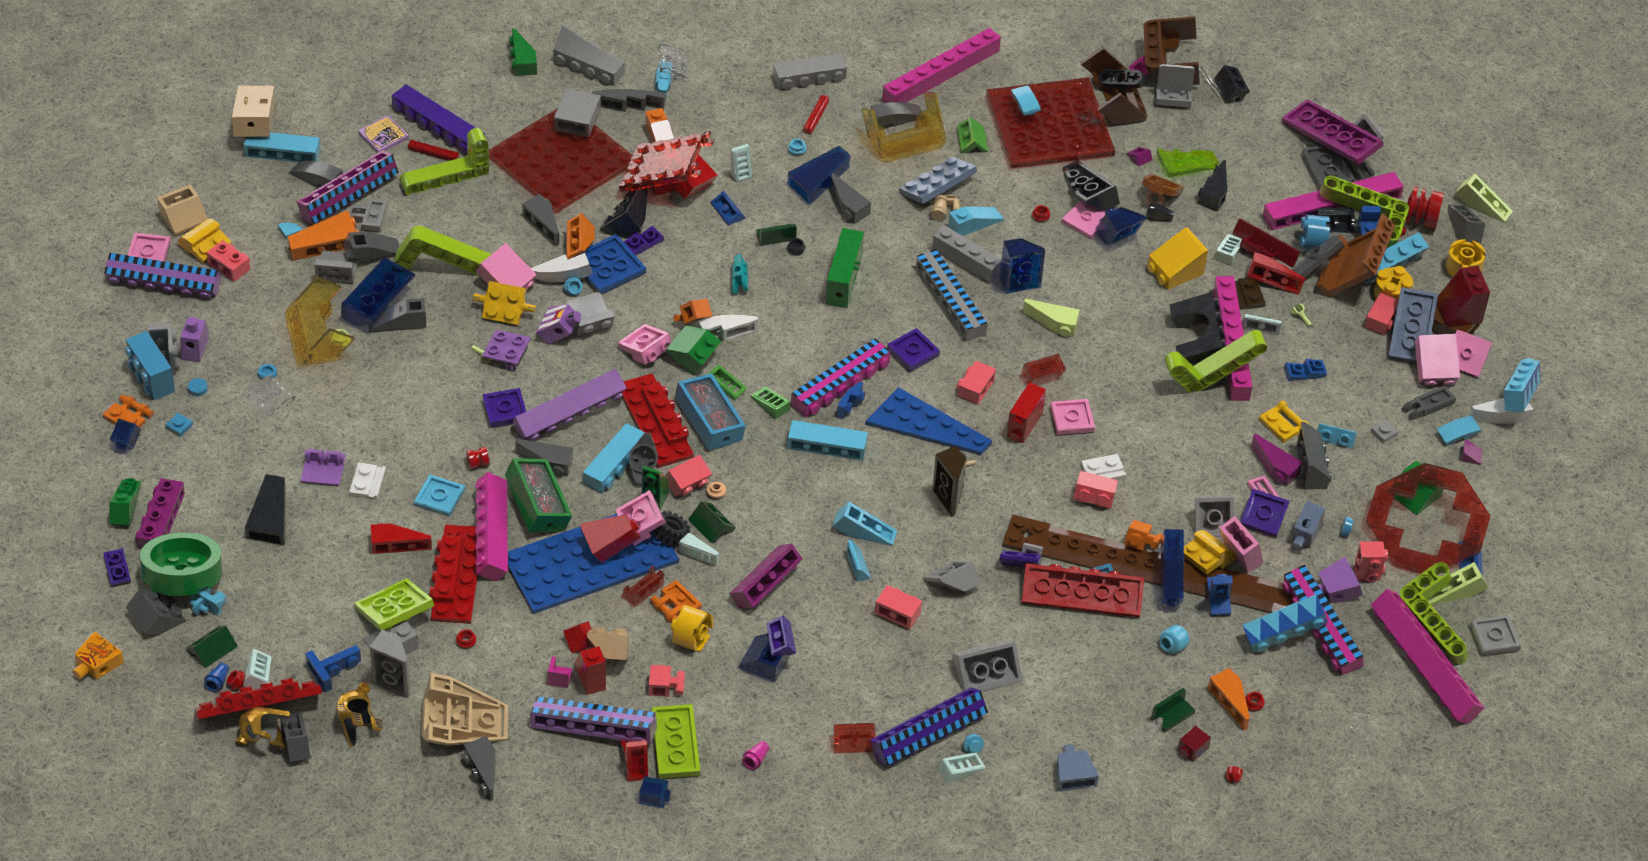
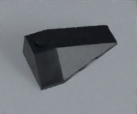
M1079 160L1063 167L1076 196L1086 204L1103 211L1110 210L1120 204L1116 185Z
M647 176L631 186L623 196L624 200L615 206L614 210L617 211L613 214V217L608 215L600 228L602 232L628 237L642 230V225L646 218L649 184Z

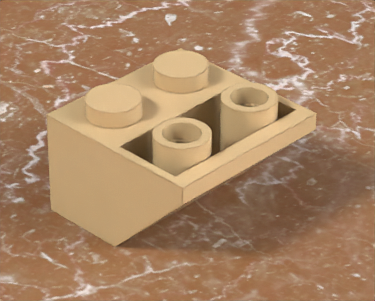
M191 185L157 197L159 214L175 236L192 230L208 219L200 198Z
M594 627L587 632L588 639L595 647L600 646L602 654L606 659L627 660L629 657L631 633H626V629L614 628L613 631H606V627Z

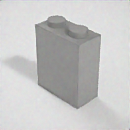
M566 89L554 116V130L589 137L601 109V95Z

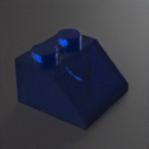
M1123 207L1111 208L1104 213L1105 216L1099 220L1100 223L1095 229L1104 244L1108 246L1137 233L1147 217Z

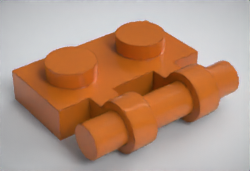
M122 394L119 397V401L123 404L114 403L103 413V418L125 431L135 434L146 423L143 416L152 417L154 411L149 409L148 405L136 402L135 398ZM130 408H133V409H135V410H137V411H136L135 413H133V412L130 411L129 409H130Z
M677 580L661 589L663 597L659 599L654 595L650 599L654 604V608L657 611H661L669 622L678 618L683 605L699 610L702 609V604ZM670 603L674 608L670 609L667 605Z

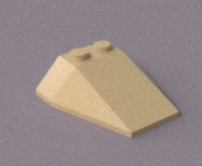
M430 673L422 703L421 737L427 742L446 746L466 744L486 735L490 742L508 739L507 704L450 676ZM502 708H503V737H501V715H502Z

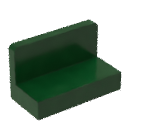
M786 224L756 229V234L761 246L788 242L796 238L797 226L796 224Z
M701 501L689 517V521L711 543H715L723 532L731 533L736 528L712 503Z
M218 626L186 648L190 654L197 655L204 667H208L238 645L227 626Z
M1184 688L1153 707L1151 720L1164 733L1195 714V709L1185 700L1186 690Z

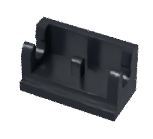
M1224 65L1214 78L1227 103H1230L1236 96H1238L1236 102H1241L1245 95L1250 92L1240 71L1236 67Z
M1354 208L1317 209L1316 216H1328L1330 222L1326 221V226L1330 227L1329 234L1355 232L1354 224H1356Z

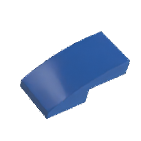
M1305 359L1303 364L1286 362L1283 367L1288 381L1319 379L1327 376L1323 360Z
M862 382L854 385L842 397L837 406L838 418L844 419L846 413L850 414L852 406L857 407L859 402L864 401L865 391H863Z

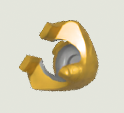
M254 707L248 710L240 718V736L237 737L235 742L247 746L249 741L255 742L260 738L270 739V744L277 749H285L286 744H284L277 719L290 718V712L264 707Z

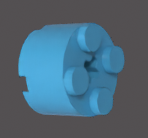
M1306 215V217L1301 218L1303 235L1299 236V246L1303 248V251H1309L1315 246H1320L1329 239L1330 227L1326 226V221L1330 222L1328 216Z

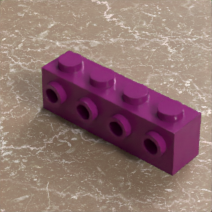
M160 478L158 485H155L153 498L148 502L147 513L143 515L141 528L137 530L135 535V541L138 542L139 549H142L152 539L170 533L185 495L184 482Z
M792 543L779 545L729 593L740 609L756 607L761 599L768 595L789 572L795 569L796 565L802 560V557Z

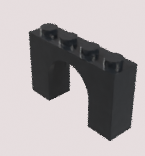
M1212 292L1169 304L1171 318L1176 328H1184L1198 323L1209 325L1206 333L1200 338L1176 345V352H1179L1192 366L1227 346L1225 339L1223 340L1225 336L1224 328L1221 326L1223 318L1221 312L1218 311V309H1221L1220 301L1214 297Z

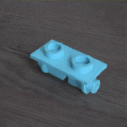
M1319 423L1317 431L1321 433L1323 442L1353 449L1357 432Z

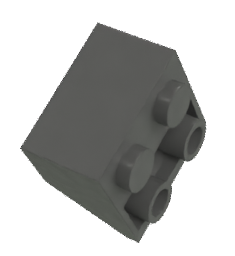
M139 589L126 606V609L144 633L158 636L187 621L182 615L181 609L173 603L170 595L157 593L152 590Z

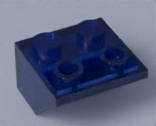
M768 633L755 636L738 668L776 682L790 655L773 657Z

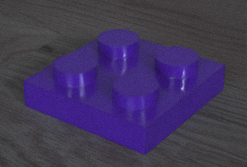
M917 328L887 344V348L891 351L890 353L910 372L940 355V350Z
M520 388L482 394L490 427L513 424V419L516 416L526 412Z
M1252 489L1240 522L1245 527L1277 537L1290 501Z

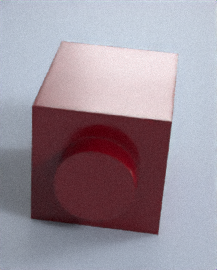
M1195 725L1179 740L1178 751L1183 758H1188L1194 762L1209 749L1211 737Z

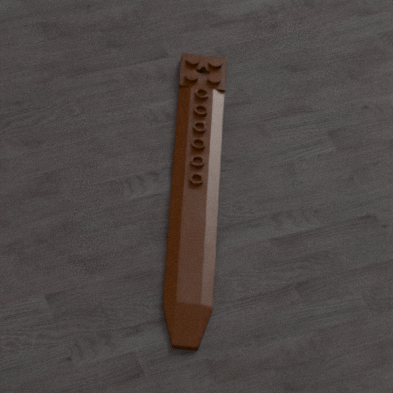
M1012 514L1002 547L1021 552L1024 543L1043 547L1041 557L1089 569L1111 563L1113 571L1119 572L1120 575L1144 577V582L1206 598H1209L1207 577H1215L1218 574L1232 575L1233 584L1230 604L1266 613H1272L1293 604L1292 596L1290 593L1287 594L1280 582L1219 567L1206 575L1184 558L1147 549L1143 551L1123 543L1050 526V523ZM1025 532H1026V533H1029V535H1031V536H1028L1027 538H1025V537H1024V534H1022V533H1025Z

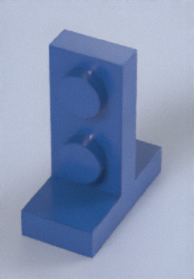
M1362 206L1356 224V230L1360 232V235L1376 228L1381 213L1380 206Z
M1218 574L1215 577H1207L1211 616H1231L1230 594L1233 584L1232 575Z
M357 645L319 661L313 650L305 653L306 665L324 692L332 690L330 676H335L341 670L348 667L353 668L361 662L360 649Z

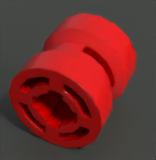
M481 447L477 451H466L470 470L476 469L480 465L483 467L490 465L486 447Z

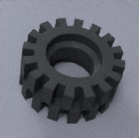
M663 511L661 514L666 523L652 530L653 534L657 535L656 538L658 540L661 539L662 543L667 542L668 546L672 544L673 547L677 545L679 547L680 540L690 532V526L687 525L688 522L686 520L683 521L682 516L678 517L677 513L673 515L671 511H668V513Z

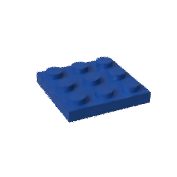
M617 234L587 247L584 252L579 254L585 253L593 275L584 278L601 294L646 273V267Z

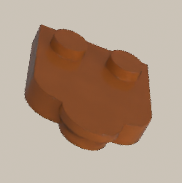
M1154 174L1145 176L1142 181L1143 186L1158 194L1177 196L1182 194L1184 186Z

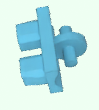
M211 588L199 589L197 594H193L190 597V604L193 606L192 612L199 615L201 612L207 613L210 610L214 614L219 615L222 612L221 607L226 602L225 594L217 591L212 596L210 595L212 592Z

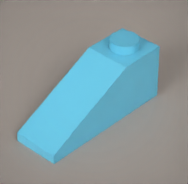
M962 207L949 212L948 227L964 236L1001 222L1004 218L995 207Z
M851 502L846 503L836 513L832 526L847 536L891 546L897 533L896 529Z

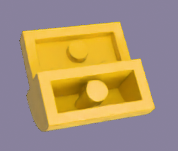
M207 219L180 237L177 243L187 253H192L204 264L208 261L207 252L222 240L228 244H231V241L219 229V223L213 219Z
M1205 530L1195 532L1194 540L1180 549V555L1206 575L1217 567L1224 569L1237 559L1233 550Z

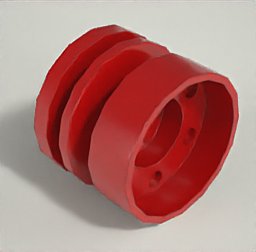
M1414 186L1407 202L1409 210L1405 223L1410 224L1411 217L1414 216L1416 217L1414 225H1417L1420 218H1423L1424 227L1436 230L1444 193L1432 191L1430 197L1427 198L1426 189L1423 188L1421 196H1418L1419 187Z

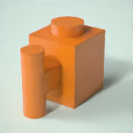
M708 299L691 300L679 306L681 314H675L673 320L675 322L684 321V324L696 323L700 319L712 317Z
M1133 520L1128 528L1124 545L1143 551L1146 545L1150 544L1153 549H1156L1163 540V535L1150 534L1153 525Z

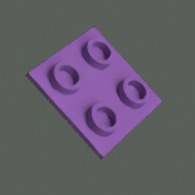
M495 330L482 357L505 362V368L508 371H512L516 368L531 337Z
M312 448L305 450L304 457L306 460L301 482L339 486L346 455L341 453V451H330L329 453V450H326V453H324L323 449L320 452Z

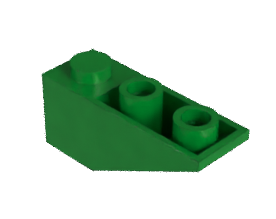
M512 28V35H509V45L513 46L510 47L511 58H514L511 60L512 70H516V76L537 75L536 51L515 28Z
M643 466L642 494L650 490L661 510L669 494V482L662 472Z
M126 478L121 481L109 502L110 524L130 525L133 520L142 481H136L134 478Z

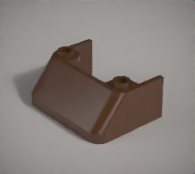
M1195 16L1154 19L1144 23L1146 70L1158 78L1159 66L1167 64L1166 51L1177 49L1180 45L1179 40L1197 39ZM1198 62L1170 64L1193 66V85H1200Z
M1101 47L1080 62L1091 73V81L1094 86H1099L1103 91L1106 103L1097 109L1110 124L1140 122L1148 117L1137 88L1105 87L1099 82V74L1104 69L1128 70L1104 47ZM1126 75L1121 76L1119 82H1123Z

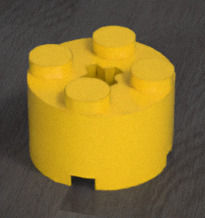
M1466 239L1453 242L1450 246L1445 265L1447 272L1454 277L1460 268L1479 266L1482 272L1485 261V249L1475 241H1472V243L1466 242Z
M1402 266L1380 270L1376 278L1374 297L1377 299L1379 294L1383 293L1399 300L1401 287L1412 289L1413 279Z
M683 605L678 618L673 619L670 629L673 630L672 642L694 651H701L710 638V635L707 634L708 629L713 628L712 614Z

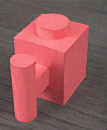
M651 665L649 696L669 697L670 688H676L675 693L682 695L685 672L678 671L677 677H671V666Z

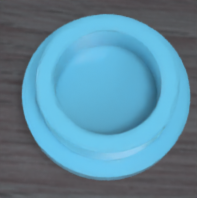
M793 139L788 147L789 152L794 155H802L806 152V144L801 139Z
M571 277L565 281L564 290L568 295L576 296L581 293L583 285L578 278Z
M970 734L965 738L963 746L967 753H979L984 747V741L979 735Z

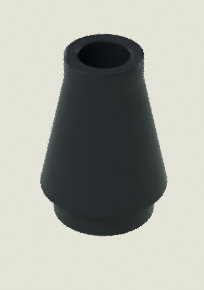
M1155 202L1149 204L1146 216L1152 220L1172 221L1174 211Z

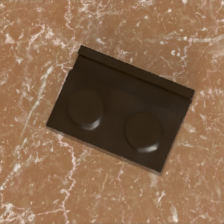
M1249 277L1240 278L1238 281H1235L1239 310L1265 307L1266 303L1257 280Z

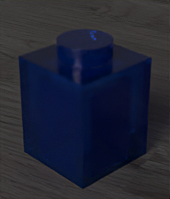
M118 418L110 441L119 450L125 451L126 448L133 450L141 428L134 423Z
M644 776L639 792V804L664 808L665 802H670L672 790H669V781Z

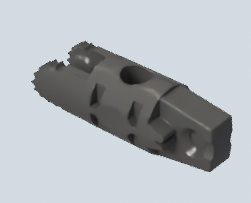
M1343 157L1348 167L1360 180L1366 179L1362 172L1366 171L1371 177L1375 175L1374 170L1365 160L1357 165Z

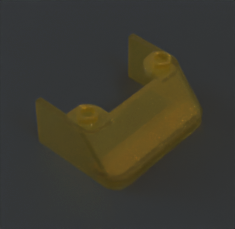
M924 92L927 110L918 113L916 128L885 135L884 128L877 124L874 109H862L867 136L881 159L890 161L935 149L945 144L946 134L937 93Z
M316 276L287 308L285 319L296 362L307 365L335 360L355 340L353 336L332 328L328 330L326 328L325 319L332 313L331 299L341 289V285Z

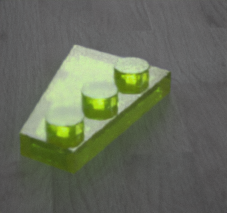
M1157 148L1156 152L1168 177L1215 169L1216 165H1219L1214 151L1191 150L1190 152H1180V149L1164 151L1163 148Z

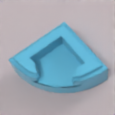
M294 223L278 224V229L286 240L288 236L303 230Z

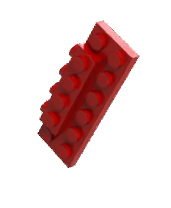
M653 373L623 381L627 389L623 392L624 396L622 398L637 428L645 433H651L658 455L657 468L694 458V453L687 442V437H689L688 428L686 426L682 427L681 415L679 412L675 413L674 401L667 397V387L665 385L661 386L660 382L656 381Z
M445 524L442 540L437 541V552H440L439 556L435 555L434 566L437 567V571L432 573V583H435V587H430V597L434 603L431 613L432 622L471 624L478 580L476 565L477 534L475 532L477 526Z
M1026 563L1021 603L1140 617L1144 577L1120 575L1116 571L1103 573L1098 569L1086 571L1074 566L1061 568L1057 564L1044 566Z
M293 678L280 680L281 684L277 685L267 682L260 684V688L252 689V686L240 688L238 693L232 694L231 690L220 692L218 697H215L216 704L212 705L211 701L200 703L199 708H195L196 716L198 719L317 695L322 693L321 687L318 683L313 682V680L302 682L299 687L297 680L293 681Z

